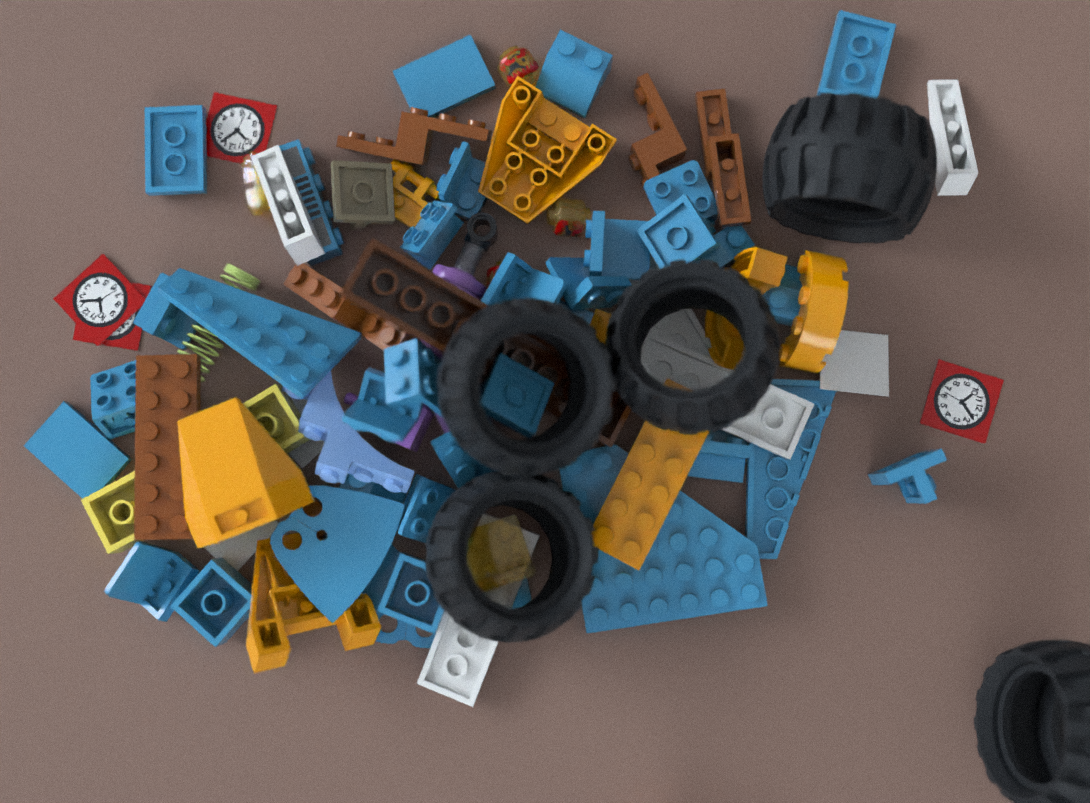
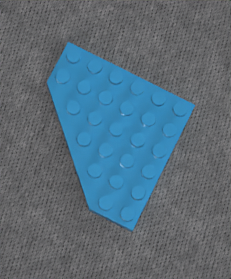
M617 445L585 451L578 456L575 462L560 469L563 490L571 492L581 503L579 506L585 517H590L592 524H594L628 456V453ZM682 491L679 492L640 570L598 549V562L594 564L592 571L595 580L590 593L581 601L586 633L768 606L757 545Z

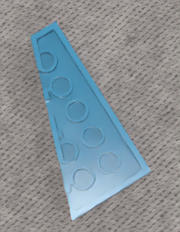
M181 268L158 286L160 295L300 399H303L361 340L362 333Z
M773 379L771 385L814 403V407L790 460L750 442L747 443V445L752 446L751 458L747 459L745 537L757 545L759 559H777L789 527L788 523L800 496L802 484L806 480L821 438L823 426L832 408L831 404L837 391L820 389V381Z

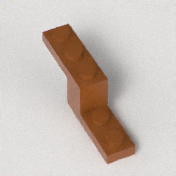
M648 72L637 77L633 92L637 103L640 106L644 105L648 113L646 118L653 132L657 130V132L633 143L630 155L628 156L634 172L639 171L643 179L641 181L642 188L645 181L660 175L659 170L684 159L687 151Z
M725 88L696 92L695 101L706 180L713 179L719 227L748 225L751 223V214L739 133H731Z
M411 107L410 113L401 111L396 146H393L394 140L376 137V142L365 140V134L348 131L347 136L338 135L336 147L427 165L433 130L490 142L492 130L485 129V122L468 119V124L465 125L456 123V116L440 113L439 119L427 117V110Z
M305 263L298 266L295 264L283 285L334 320L362 333L363 337L382 350L413 339L338 297L342 287Z

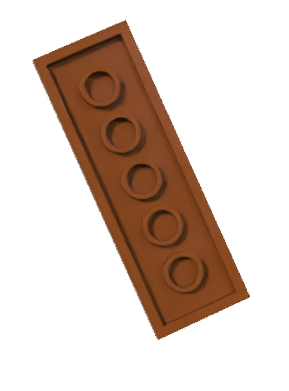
M136 355L134 540L194 539L185 520L178 420L201 411V355Z

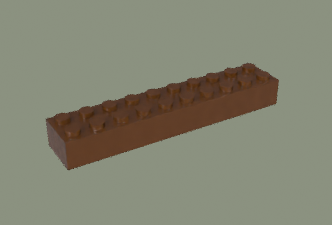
M374 238L367 243L338 297L413 339L418 338L425 346L443 356L448 343L460 327L473 315L489 306ZM518 333L501 341L487 357L480 377L486 379L495 358L500 353L506 355L554 383L543 413L558 421L567 405L570 387L566 364L551 344L536 335ZM616 390L612 391L610 406L614 408L609 423H605L599 432L600 439L597 441L598 444L607 447L613 446L631 412V409Z

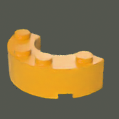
M752 247L738 253L734 257L736 262L731 268L744 275L751 286L756 287L764 294L771 288L779 287L785 273L787 257L758 247ZM706 310L705 338L710 339L712 347L708 348V352L716 364L723 368L734 370L742 359L745 347L739 331L725 317Z
M808 250L805 251V255H801L797 266V272L800 273L799 280L802 283L798 296V303L801 306L799 315L793 319L791 334L786 337L785 343L780 345L778 360L780 361V367L818 373L826 365V362L822 361L825 354L832 355L842 328L848 298L849 281H844L842 272L847 273L848 268L846 261L842 257Z

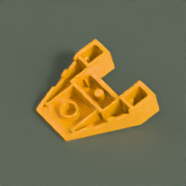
M300 533L284 535L282 543L286 549L295 550L301 546L302 537ZM270 538L257 540L246 647L254 673L286 665L291 650L287 636L336 625L345 651L375 643L381 630V625L373 602L366 593H361L353 604L334 623H331L305 596L300 587L296 585L280 564L271 547Z

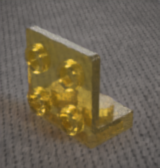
M511 515L473 528L468 539V565L475 583L484 593L532 577L536 573L517 515Z

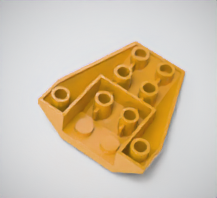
M517 76L501 101L478 192L526 224H529L600 167L617 139L594 124H591L589 127L545 99L541 90Z
M238 397L178 420L185 520L197 548L221 542L276 520L315 501L301 469Z

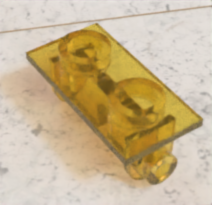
M250 151L249 156L243 157L244 162L241 163L245 185L254 184V188L246 190L248 210L251 211L253 216L264 214L263 211L271 212L251 158V156L258 153Z

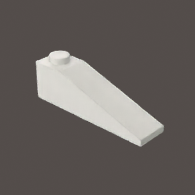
M958 79L929 80L927 83L929 120L937 149V174L935 181L937 195H967L979 173Z
M279 145L251 156L284 247L297 266L325 254L317 231Z

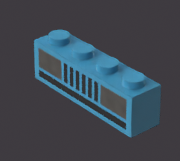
M299 139L279 146L325 254L309 260L307 263L312 266L342 255L343 251L340 245L345 244L339 227L334 228L332 224L333 208L329 200L324 201L321 191L325 190V186L320 174H314L312 165L316 161L310 147L305 148Z

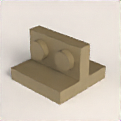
M338 160L331 162L333 222L350 223V230L362 231L368 224H393L395 222L392 163Z

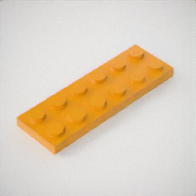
M668 378L664 383L665 386L687 391L691 390ZM645 420L593 524L594 531L591 533L594 547H598L599 550L640 570L710 431L698 432L697 435L681 434L677 431L657 428Z

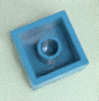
M406 552L400 553L377 611L435 634L445 610L437 602L430 580L427 578L426 560Z
M211 559L170 607L214 647H218L226 643L249 617L252 584L225 559Z

